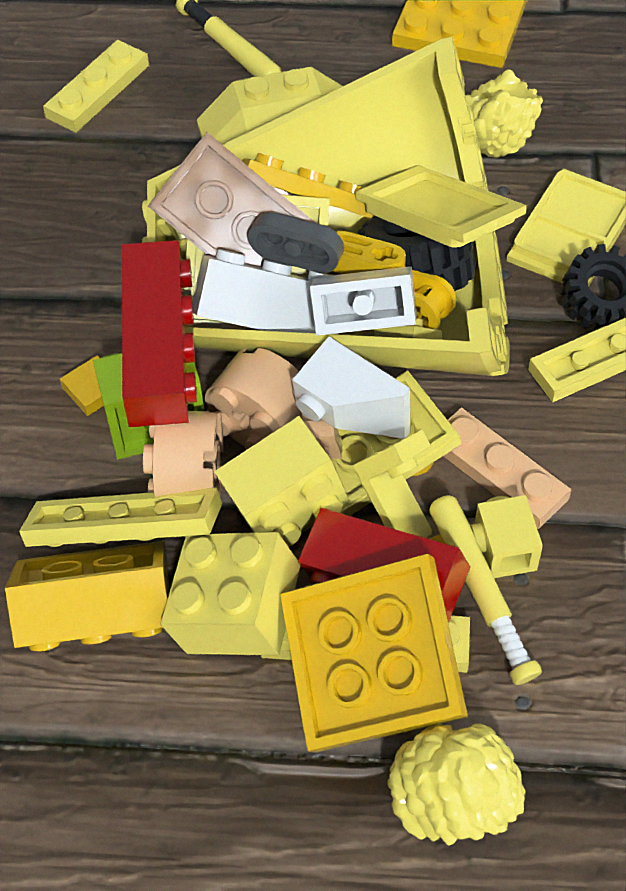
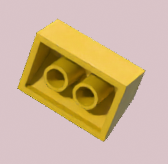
M164 541L17 560L5 586L14 648L29 646L31 651H46L58 647L60 642L80 639L83 644H97L109 640L111 635L132 632L134 637H149L159 634L163 628L160 623L170 592Z

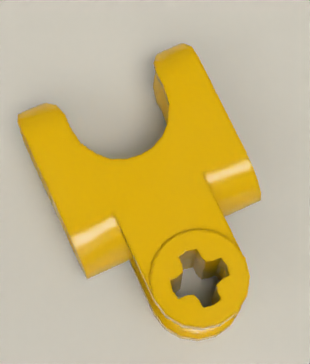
M348 231L336 232L344 243V252L333 272L341 275L405 267L406 254L405 250L400 246ZM412 270L417 311L416 318L423 319L426 317L423 321V327L437 330L441 319L447 317L455 308L457 301L456 293L451 284L444 278ZM429 289H432L426 296H424Z

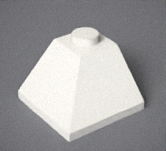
M331 337L324 341L292 379L296 406L306 417L315 422H319L322 419L337 429L402 439L410 433V388Z

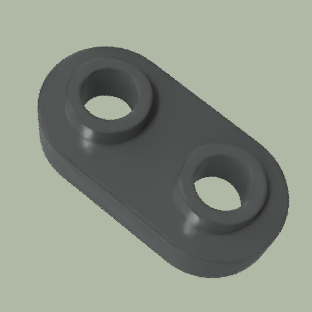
M267 212L260 214L248 233L250 246L260 256L268 260L318 273L333 271L344 252V243L332 228L278 213Z

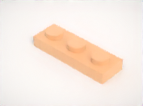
M462 407L448 419V422L460 435L462 444L443 457L496 497L507 496L511 498L526 495L537 529L547 522L569 500L571 488Z

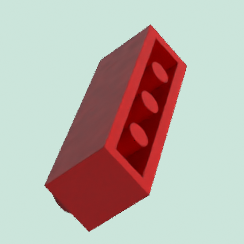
M179 240L122 244V399L129 427L189 423L188 403L197 402L195 372L187 373V363L196 362L193 333H185V325L194 324L192 295L184 296V288H192L193 286L190 259H181Z

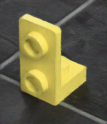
M422 429L356 463L353 467L384 526L426 538L432 534V529L403 476L404 473L418 466L414 457L431 447Z

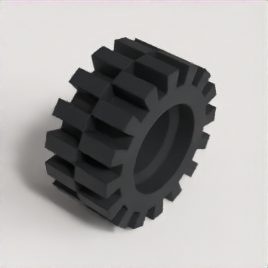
M605 244L597 245L594 252L591 246L584 249L581 255L578 254L574 258L562 280L560 295H565L561 301L563 308L572 306L568 316L572 320L577 316H581L583 321L580 326L586 329L591 322L595 323L594 331L606 325L626 318V254L624 257L618 255L620 250L618 246L613 245L609 252H606ZM593 276L607 278L617 287L619 297L613 301L597 297L589 289L588 279Z

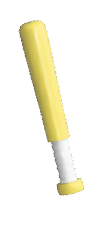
M450 495L436 499L430 506V514L445 544L460 548L471 566L465 582L487 626L494 628L498 641L502 644V649L505 651V655L513 669L510 672L511 680L515 685H521L533 680L542 673L541 667L536 660L531 661L526 649H524V645L520 641L515 627L512 625L510 619L512 614L457 499Z

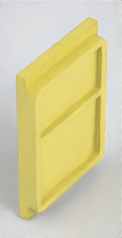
M420 165L356 191V200L366 204L367 213L449 247H461L514 222L516 218L526 214L527 206Z
M562 169L556 174L516 236L514 246L508 253L506 261L563 283L562 280L574 258L578 254L581 255L584 249L591 246L594 252L597 245L605 244L606 252L610 251L626 225V192ZM595 276L588 279V287L590 286Z

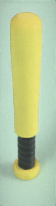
M177 0V10L181 14L189 15L204 28L205 33L225 49L252 76L259 77L282 72L276 63L230 28L219 17L212 16L198 4V0Z

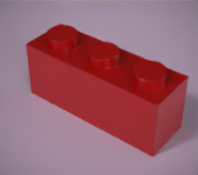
M324 508L320 509L298 559L300 566L311 577L309 582L315 585L429 554L435 560L448 623L471 567L458 547Z

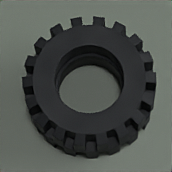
M377 216L366 221L362 228L358 230L357 234L400 246L405 250L406 254L405 267L412 266V270L440 276L451 284L454 291L464 288L468 281L472 280L475 276L476 264L473 241L461 247H449ZM429 289L424 296H426L432 289Z

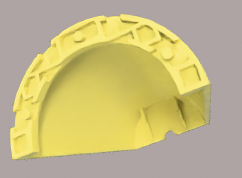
M452 36L425 46L223 144L241 161H243V158L256 161L257 154L261 153L284 161L281 169L283 171L298 175L300 167L324 174L326 176L323 184L338 189L341 181L365 188L420 165L488 191L471 105L466 103L464 77ZM177 166L147 181V200H144L142 203L143 215L147 223V236L143 237L142 243L179 240L181 259H186L187 238L148 207L149 203L179 167ZM329 205L328 227L332 228L335 232L348 231L357 234L362 225L370 220V218ZM495 231L473 241L476 264L475 276L472 280L468 281L464 288L455 291L457 300L455 308L447 317L441 319L437 330H442V340L337 334L316 336V333L185 327V333H193L195 348L239 352L241 349L247 348L246 353H254L257 348H262L279 356L310 359L324 341L331 337L373 365L486 376L507 374L509 369L510 342L508 337H506L504 326L508 324L497 236Z

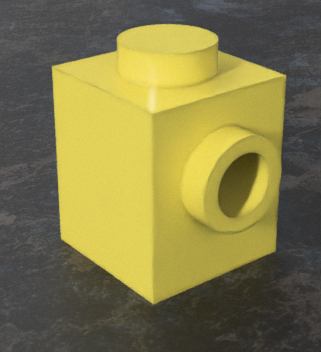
M526 495L511 498L497 496L484 503H478L475 524H470V527L493 577L500 578L537 571L543 545Z

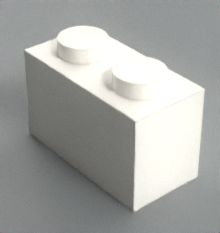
M412 266L316 277L310 285L316 336L416 325L417 311Z

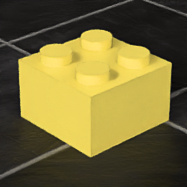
M297 416L214 471L252 532H278L288 547L295 544L301 534L314 525L321 508L339 513L342 506L349 502V498L330 457L300 416Z
M278 532L186 536L160 625L186 654L279 655L286 629L280 594L295 590L300 564Z

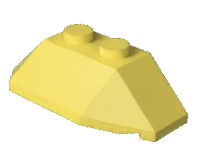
M312 67L233 81L197 119L201 139L208 132L223 145L343 86Z

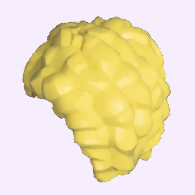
M505 70L496 80H490L486 84H481L478 90H473L471 95L465 96L466 103L471 105L481 154H486L488 157L499 158L500 156L517 152L519 148L523 147L526 139L532 135L531 131L534 130L535 121L542 110L540 105L543 99L541 96H537V90L527 89V83L521 82V79L516 77L512 70Z
M441 723L431 725L416 735L413 741L404 743L396 752L395 761L390 766L391 773L387 782L393 798V812L402 820L403 827L407 832L421 840L428 837L434 842L441 837L448 846L454 844L457 838L479 840L485 835L484 832L493 835L505 832L508 828V822L516 821L517 815L524 813V795L526 791L521 782L520 769L514 763V755L503 739L497 736L492 728L481 723L459 730H453L451 725H443Z

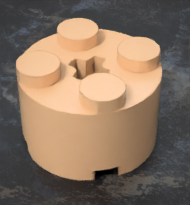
M247 348L241 349L205 393V404L208 411L211 413H221L223 436L229 435L238 443L244 445L246 450L284 426L286 422H290L297 416H300L302 419V412L296 406L292 379L299 371L281 356L262 348H257L253 354L246 353Z
M188 411L189 423L149 426L150 438L154 439V444H145L143 450L144 474H153V478L149 479L148 493L154 492L155 496L205 488H217L221 498L222 484L214 473L215 470L220 468L221 452H223L221 413Z

